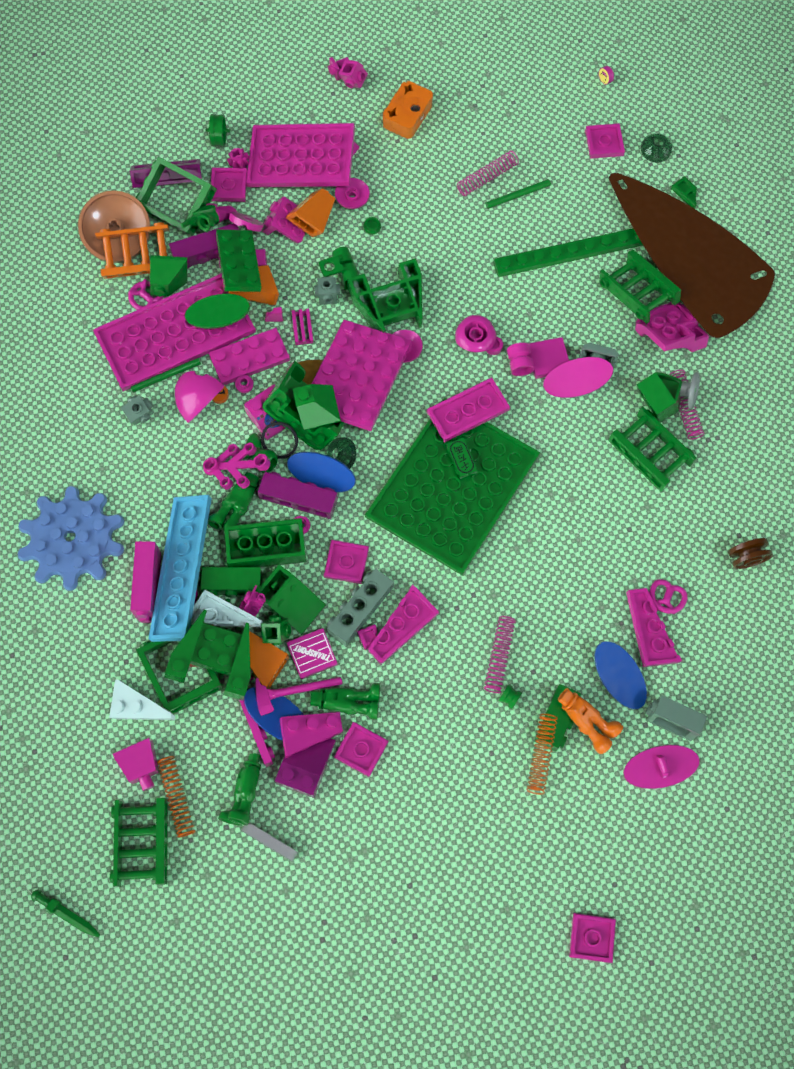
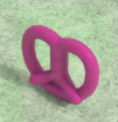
M147 279L136 283L128 292V300L136 310L162 300L164 297L157 296L153 298L145 291L146 287L150 286V281ZM134 295H140L148 304L145 306L138 305L134 300Z
M658 579L652 583L649 590L657 610L663 613L674 615L686 605L687 592L681 586L672 585L666 580ZM659 585L665 586L667 589L663 599L656 600V588ZM674 591H678L682 596L680 603L676 607H673L670 603Z

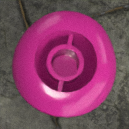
M471 315L462 320L455 332V340L461 348L467 351L484 352L490 350L495 345L496 331L486 317Z

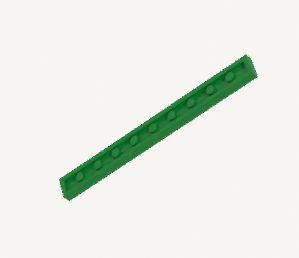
M634 228L495 258L493 263L498 277L639 247L643 246Z

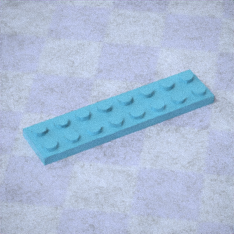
M209 495L174 497L148 638L152 642L181 641L191 627L212 500Z

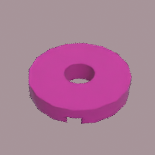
M230 212L229 220L238 226H245L251 231H262L264 224L261 221L243 213Z

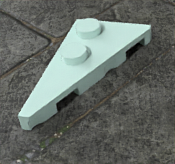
M206 590L203 591L194 605L191 625H193L203 610H207L204 623L209 625L244 627L247 622L249 627H261V623H263L262 620Z
M115 680L109 718L175 720V716L170 711L159 706L156 702L140 694L124 682Z

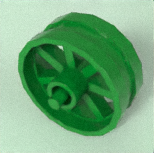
M224 114L210 115L209 128H206V132H209L210 144L213 147H225L226 135L230 133V129H227Z

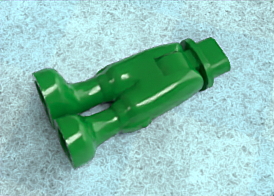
M246 472L244 476L249 479V486L242 489L236 484L223 499L218 512L209 516L208 525L217 530H221L222 527L224 530L226 526L238 525L241 516L245 515L248 511L255 490L258 487L256 485L259 481L258 476ZM233 509V513L231 514V516L229 517V519L225 522V519H226V517H227L229 511Z
M373 683L367 691L340 687L326 688L325 690L321 688L320 691L312 690L310 706H319V709L346 713L348 715L364 714L372 720H377L380 683ZM356 701H365L370 703L358 704L356 703Z
M256 753L249 754L248 761H244L243 765L245 767L240 769L237 776L234 805L230 811L220 812L218 817L220 821L238 826L249 824L251 803L255 799L256 787L261 771V764H259L261 755Z

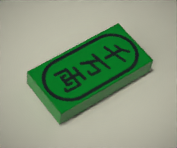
M464 438L446 444L460 479L478 472Z

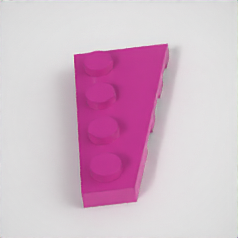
M412 584L408 593L403 597L399 606L368 648V652L382 665L439 614V611Z
M648 589L628 590L626 594L642 666L651 667L682 662L680 655H677L674 649L675 645L672 639H669L665 631L666 626L664 622L660 620L657 614L658 610Z

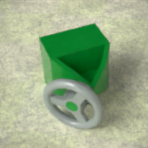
M655 372L638 383L637 388L649 409L661 423L679 411L681 396L688 397L687 406L689 409L694 408L699 390L700 373H694L692 381L689 383L682 382L680 379L668 374Z

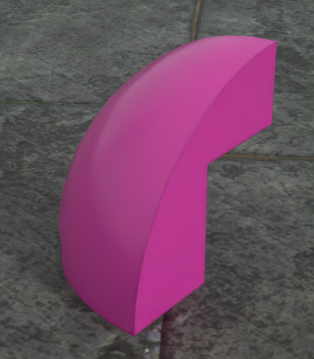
M195 371L183 373L175 386V401L183 418L189 423L223 389L224 385L208 374L200 376Z

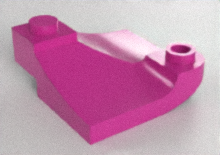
M681 302L676 305L668 303L654 308L650 311V322L648 324L640 319L636 321V332L642 337L648 335L664 352L678 348H688L691 352L706 348L709 335L698 326L699 322Z

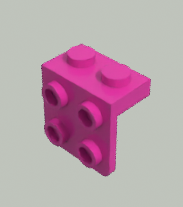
M284 196L277 202L274 201L269 208L271 211L270 215L263 222L265 226L262 232L270 235L277 230L296 243L302 242L305 232L286 219V216L298 205Z

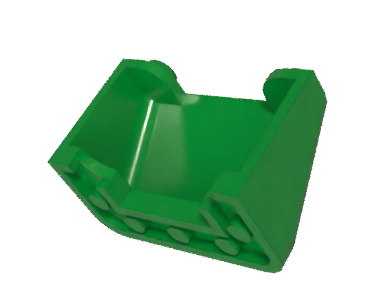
M294 361L263 403V409L276 421L289 424L296 431L298 438L311 448L321 450L339 435L344 422H337L304 431L296 407L293 388L307 385L302 381L306 371L300 364Z

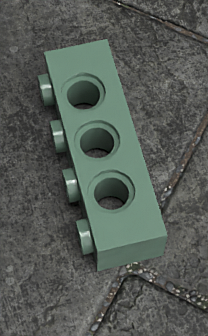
M376 568L372 573L369 571L366 574L361 587L357 586L353 590L352 598L349 602L345 601L339 608L340 613L337 617L333 616L327 623L328 634L345 647L348 646L357 634V631L363 627L394 588V582ZM374 588L377 592L374 595H369L366 593V590ZM362 603L365 607L362 610H357L354 608V605ZM350 618L353 622L350 625H344L342 620Z

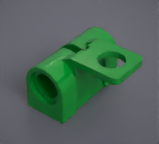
M339 247L333 251L332 257L319 261V267L323 276L328 277L338 273L344 290H348V278L359 275L348 247ZM327 263H332L334 269L327 271L324 266Z

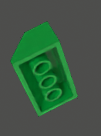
M302 518L224 527L228 567H266L307 562Z

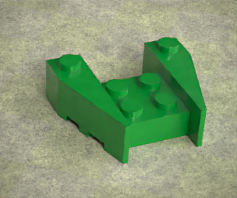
M416 258L399 263V281L370 289L365 273L348 278L347 288L352 302L373 329L384 333L386 332L384 326L415 317L418 328L422 327V273Z
M203 610L171 653L164 678L184 683L190 664L228 675L229 678L223 695L243 701L251 678L249 623L246 622L242 634L204 623L207 610Z

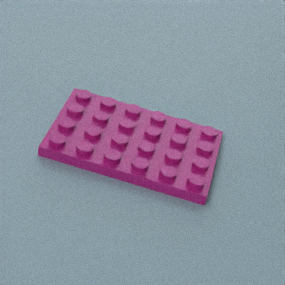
M355 124L253 125L246 178L247 187L350 186Z
M343 320L312 384L333 385L341 422L372 431L409 352L412 340Z

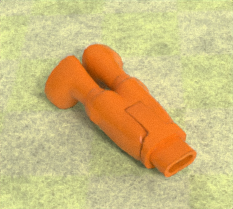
M568 688L558 697V701L562 704V709L566 711L568 716L577 725L580 732L588 735L595 751L598 754L607 752L612 746L610 739L617 737L622 732L623 725L618 721L607 722L604 720L597 709L588 701L578 696L576 692L572 693ZM593 724L597 726V728L601 731L602 734H600L597 730L594 729Z

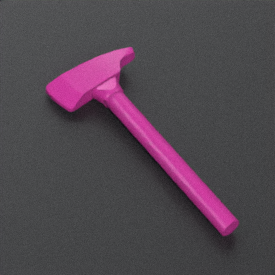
M337 677L274 690L267 689L266 686L260 684L259 678H256L255 693L260 715H266L274 711L270 701L272 699L342 685V679Z

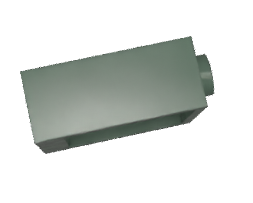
M663 695L657 700L654 699L649 704L645 713L648 715L646 721L689 741H692L701 734L708 717Z

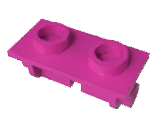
M255 585L252 592L247 591L238 607L255 617L266 601L264 594L255 591L257 585Z

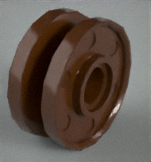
M767 538L749 540L731 548L728 551L730 558H738L732 562L733 568L745 569L773 557L772 551L762 550L769 545Z

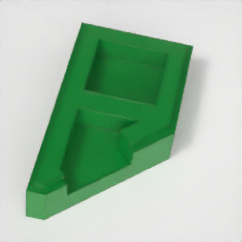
M684 176L672 185L671 190L686 204L695 209L697 205V187Z

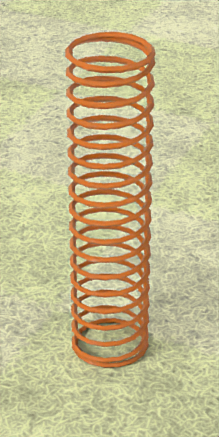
M551 714L539 715V718L542 720L556 722L555 720L558 719ZM541 715L552 716V717H555L556 719H551V718H549V717H544V716H541ZM538 721V723L542 725L554 726L555 728L553 729L546 726L537 727L543 730L554 731V729H556L555 725L557 724V722L555 724H552L545 721ZM542 730L536 731L540 734L552 735L553 738H555V736L553 735L555 734V731L554 733H549L547 731ZM536 735V737L552 740V742L549 743L540 739H536L535 742L550 744L551 747L541 744L534 745L541 749H533L537 753L532 755L538 758H532L535 762L531 763V765L535 767L530 769L536 772H529L533 776L528 778L533 781H528L531 785H528L526 789L528 792L538 795L544 794L545 791L537 786L546 785V781L539 777H546L549 770L548 766L540 763L550 762L549 757H551L550 753L552 752L551 748L554 742L553 738L544 735ZM538 753H544V754H547V753H548V754H550V756L547 757V756H545V755H543V754H538ZM540 758H548L549 761H545ZM537 767H546L547 770H543ZM536 781H544L545 784H542V783H539V782H536ZM528 789L543 791V793L531 792Z
M168 756L157 761V765H160L158 769L161 770V778L166 774H171L178 771V769H175L167 773H161L162 771L174 768L177 765H172L167 768L160 769V767H162L163 765H168L176 762V760H172L175 758V756ZM175 774L167 778H162L164 779L162 783L165 784L163 787L167 788L165 790V792L168 793L166 797L169 798L167 801L171 802L170 804L176 801L186 799V797H182L177 800L169 801L173 797L185 794V792H182L174 796H168L173 792L183 790L184 788H179L173 791H167L170 788L182 785V783L175 784L170 787H165L169 783L180 781L181 779L179 778L172 780L170 782H164L165 780L177 777L180 774ZM186 801V802H182V803L177 804V805H170V804H169V806L172 807L171 809H173V808H175V807H177V806L186 804L187 801ZM189 806L177 810L170 809V811H174L171 815L175 816L174 818H176L180 815L190 813V811H186L181 814L173 815L175 812L187 809ZM190 815V816H187V817H184V818H181V819H174V818H173L172 820L176 821L175 823H177V822H179V821H181V820L190 818L191 815ZM192 820L181 824L174 823V825H178L175 830H179L176 833L178 838L195 833V830L179 833L184 829L194 827V825L177 829L181 825L191 823Z

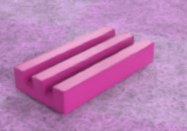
M309 308L306 311L300 309L298 312L291 310L295 344L314 343ZM298 316L300 318L302 340L298 339L296 317ZM303 316H307L308 340L305 337Z

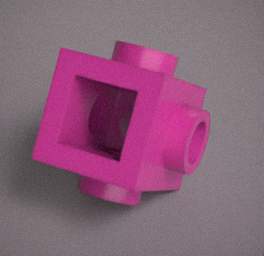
M345 59L338 75L347 87L361 88L368 73L358 61Z

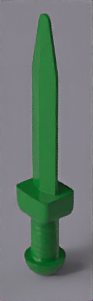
M41 890L32 892V901H37L44 905L46 912L49 914L57 915L83 933L100 937L99 932L89 922L62 906V902L58 899H49L41 893Z

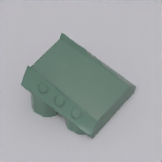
M587 343L582 346L579 358L597 357L605 359L611 363L614 370L619 354L615 349Z

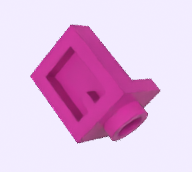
M333 57L329 58L328 70L337 81L342 79L338 73L345 59L349 60L348 57L336 62Z

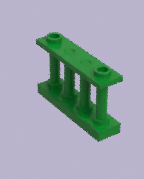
M633 249L627 253V264L609 275L603 269L600 270V285L610 291L634 312L638 319L643 320L646 324L650 322V311L666 300L670 301L673 305L680 302L681 289ZM629 270H634L637 273L636 276L622 285L616 281L617 278ZM641 280H645L650 284L634 295L628 291L629 288ZM654 290L662 294L646 306L639 301Z
M642 406L637 414L639 419L625 432H620L616 429L611 433L608 441L662 492L670 483L668 477L683 463L690 467L697 457L691 449L686 448L654 417L650 410H646ZM644 424L647 425L652 432L638 445H633L628 438ZM659 437L666 445L651 458H646L641 451ZM672 449L679 458L667 469L660 471L655 466V463Z
M156 798V803L153 806L123 807L122 801L115 800V805L111 807V817L114 818L113 870H110V882L113 883L114 887H121V880L152 878L157 885H167V799ZM147 814L156 816V825H153V827L122 828L123 816ZM150 835L156 837V846H153V848L122 850V837ZM153 857V859H156V867H153L152 870L122 871V858Z

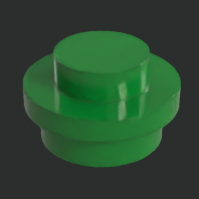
M369 217L364 222L363 227L366 233L373 235L380 231L381 223L377 218Z

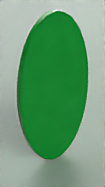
M236 294L212 295L192 304L187 309L185 318L189 324L198 328H221L234 324L244 318L250 310V303L244 297Z

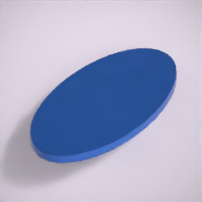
M299 452L293 454L287 461L290 472L303 483L311 482L317 485V487L323 489L325 487L331 488L335 492L348 491L356 483L355 475L345 464L321 453Z
M608 641L599 643L595 649L594 659L603 685L611 696L623 706L631 709L641 708L646 702L647 689L638 665L628 652L619 645Z
M255 687L250 688L244 697V704L248 713L262 729L283 741L280 718L304 714L295 704L282 696L270 700L274 708L273 712L260 715Z

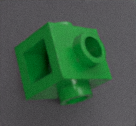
M273 615L261 623L262 642L281 645L290 638L291 625L288 622V618Z

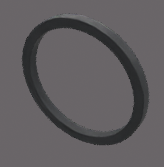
M284 422L270 423L268 426L265 427L261 435V444L263 449H268L264 441V436L267 429L274 425H282L287 427L293 433L295 438V445L293 450L289 454L277 456L278 459H284L291 456L296 451L298 446V436L296 431L289 424Z

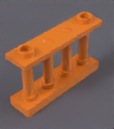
M159 222L149 227L116 231L101 229L99 233H95L98 240L103 239L107 265L105 269H100L101 276L104 279L150 274L146 234L157 233L160 256H167L164 232L170 231L169 226ZM139 235L142 262L139 265H134L131 261L128 236ZM121 237L124 256L122 267L114 265L110 238Z

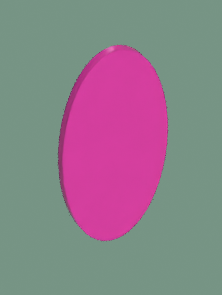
M597 357L570 360L554 368L544 379L543 386L547 393L556 397L570 398L582 396L605 385L612 377L613 367L607 360Z
M658 746L634 756L626 764L623 774L626 781L636 787L645 789L665 788L689 778L699 766V757L693 750L684 746Z

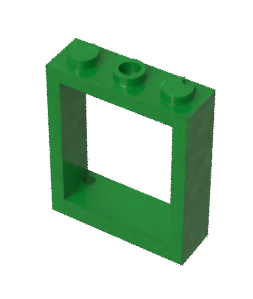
M158 156L157 160L153 162L152 170L149 176L145 178L144 185L137 194L136 199L141 202L147 212L194 236L198 226L190 225L182 228L181 223L148 206L147 203L165 167L202 186L187 219L193 215V212L211 203L217 188Z
M173 641L144 642L136 651L163 708L172 714L223 689L215 671L207 669L212 681L168 702L146 655Z

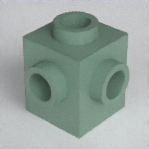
M335 277L317 278L318 285H315L314 289L315 296H319V305L337 304V295H340V284H336Z
M140 395L129 398L127 400L128 403L121 407L130 423L134 425L148 421L151 418L150 415L154 413L151 409L153 405L150 400Z

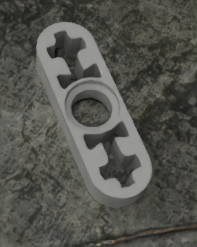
M251 823L244 825L241 830L290 861H293L298 853Z

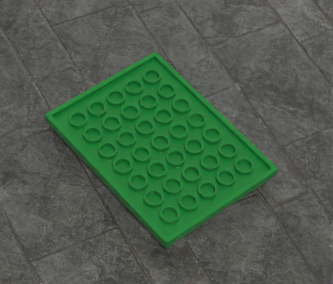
M429 419L366 512L365 518L460 575H463L539 457L540 452L488 422L444 442L432 420ZM464 438L478 472L460 479L446 444Z

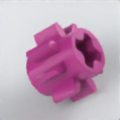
M235 148L228 153L229 159L227 161L229 166L233 168H246L249 155L247 152H244L243 148Z

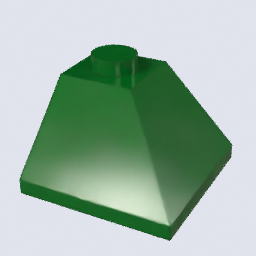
M150 255V295L170 296L187 283V257Z
M309 384L293 388L296 407L304 431L341 422L333 385Z

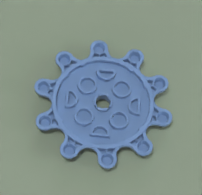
M69 486L65 490L64 499L58 503L52 502L46 496L39 497L37 506L41 511L40 516L35 520L24 519L20 521L19 530L22 533L28 534L31 541L27 546L19 549L17 555L21 561L36 560L39 563V568L34 576L38 583H46L51 576L59 575L63 579V587L67 591H72L76 589L78 578L84 573L90 574L95 580H102L106 577V570L102 565L103 559L109 555L118 557L124 552V546L112 539L113 531L124 525V518L118 514L112 516L104 515L103 507L107 503V497L104 494L97 493L89 501H82L79 497L78 488ZM67 533H75V539L66 541Z

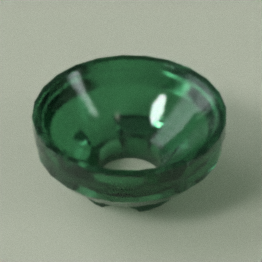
M650 134L644 138L641 144L642 155L651 162H663L670 157L672 152V143L663 134ZM654 140H661L663 145H656Z
M346 437L336 438L330 443L327 449V456L333 458V450L336 448L338 456L335 459L350 469L356 460L355 444Z

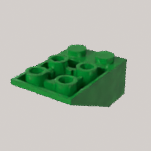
M280 564L256 591L265 595L266 601L263 604L265 608L275 615H280L281 618H288L291 627L301 635L326 606L319 597Z

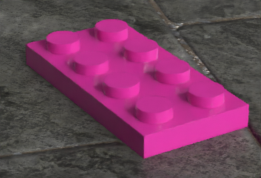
M277 328L209 352L218 378L223 385L235 382L242 375L251 376L290 361Z
M491 377L428 408L427 414L443 441L447 442L509 411L510 406Z

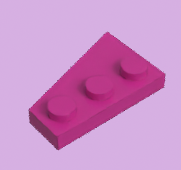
M340 712L280 718L285 759L343 732Z

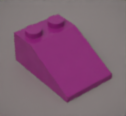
M330 738L304 751H299L286 759L284 756L275 783L315 798L336 740Z

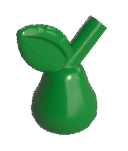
M253 433L248 438L247 443H253L257 451L254 455H247L243 459L251 458L254 460L258 454H265L270 460V467L268 470L260 472H271L277 465L278 456L271 449H262L260 437Z

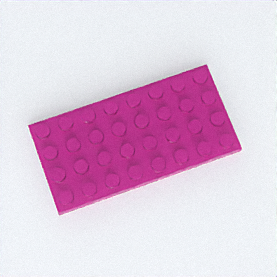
M222 273L93 329L123 392L142 381L256 333V329L248 314L238 322L221 328H198L187 322L185 313L192 304L212 295L229 294L228 291H224Z

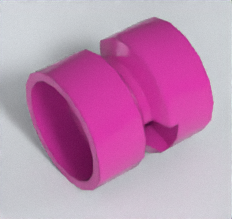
M516 343L507 348L508 358L511 360V374L513 376H525L535 370L528 343Z

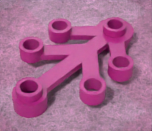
M247 443L240 451L236 444H231L218 458L210 457L206 459L203 463V468L207 475H215L225 490L233 486V481L229 477H225L221 470H228L237 480V485L245 489L249 486L250 481L246 476H242L237 469L257 468L260 471H266L270 467V460L265 454H258L254 460L241 461L247 455H254L257 448L253 443ZM230 456L233 457V458H232L231 460H229L228 462H224V461H225L227 458H229Z

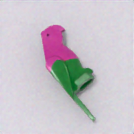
M208 203L193 212L190 218L181 223V227L199 226L200 229L209 232L211 227H214L223 220L229 219L230 212L237 211L232 206H217L214 203Z

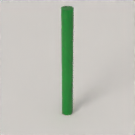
M547 179L485 203L486 207L489 209L551 186V182Z
M196 358L133 385L131 389L134 393L201 365L199 358Z

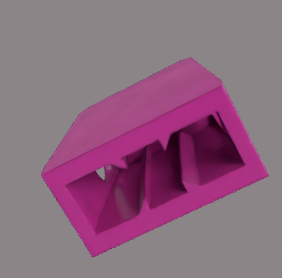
M150 738L113 753V757L131 784L139 782L143 791L154 787L151 776L158 774L159 769L154 744Z

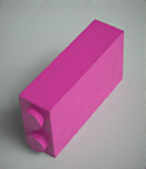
M135 541L130 610L141 623H151L161 571L162 553L156 542Z

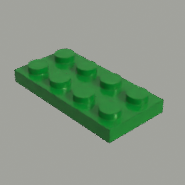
M217 229L216 239L224 291L261 292L262 286L252 231Z

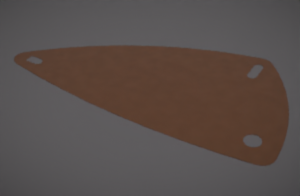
M620 173L610 174L609 181L640 241L660 272L681 289L680 300L704 330L712 337L721 338L735 331L751 319L763 305L771 290L775 278L774 270L736 236L693 207L636 179ZM623 180L627 185V189H622L617 181ZM762 270L767 273L766 276L756 280L751 278V274ZM720 314L724 322L722 324L714 323L712 315Z

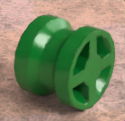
M509 684L498 701L501 703L505 702L510 709H513L523 692L514 690L513 686Z

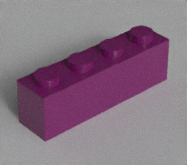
M233 223L217 229L239 230V227ZM217 229L169 243L172 256L187 257V269L216 258L219 259L216 239Z
M265 472L258 489L259 499L327 519L332 518L338 501L337 492L331 488L325 487L323 489L311 482L302 483L293 477H281L276 472Z

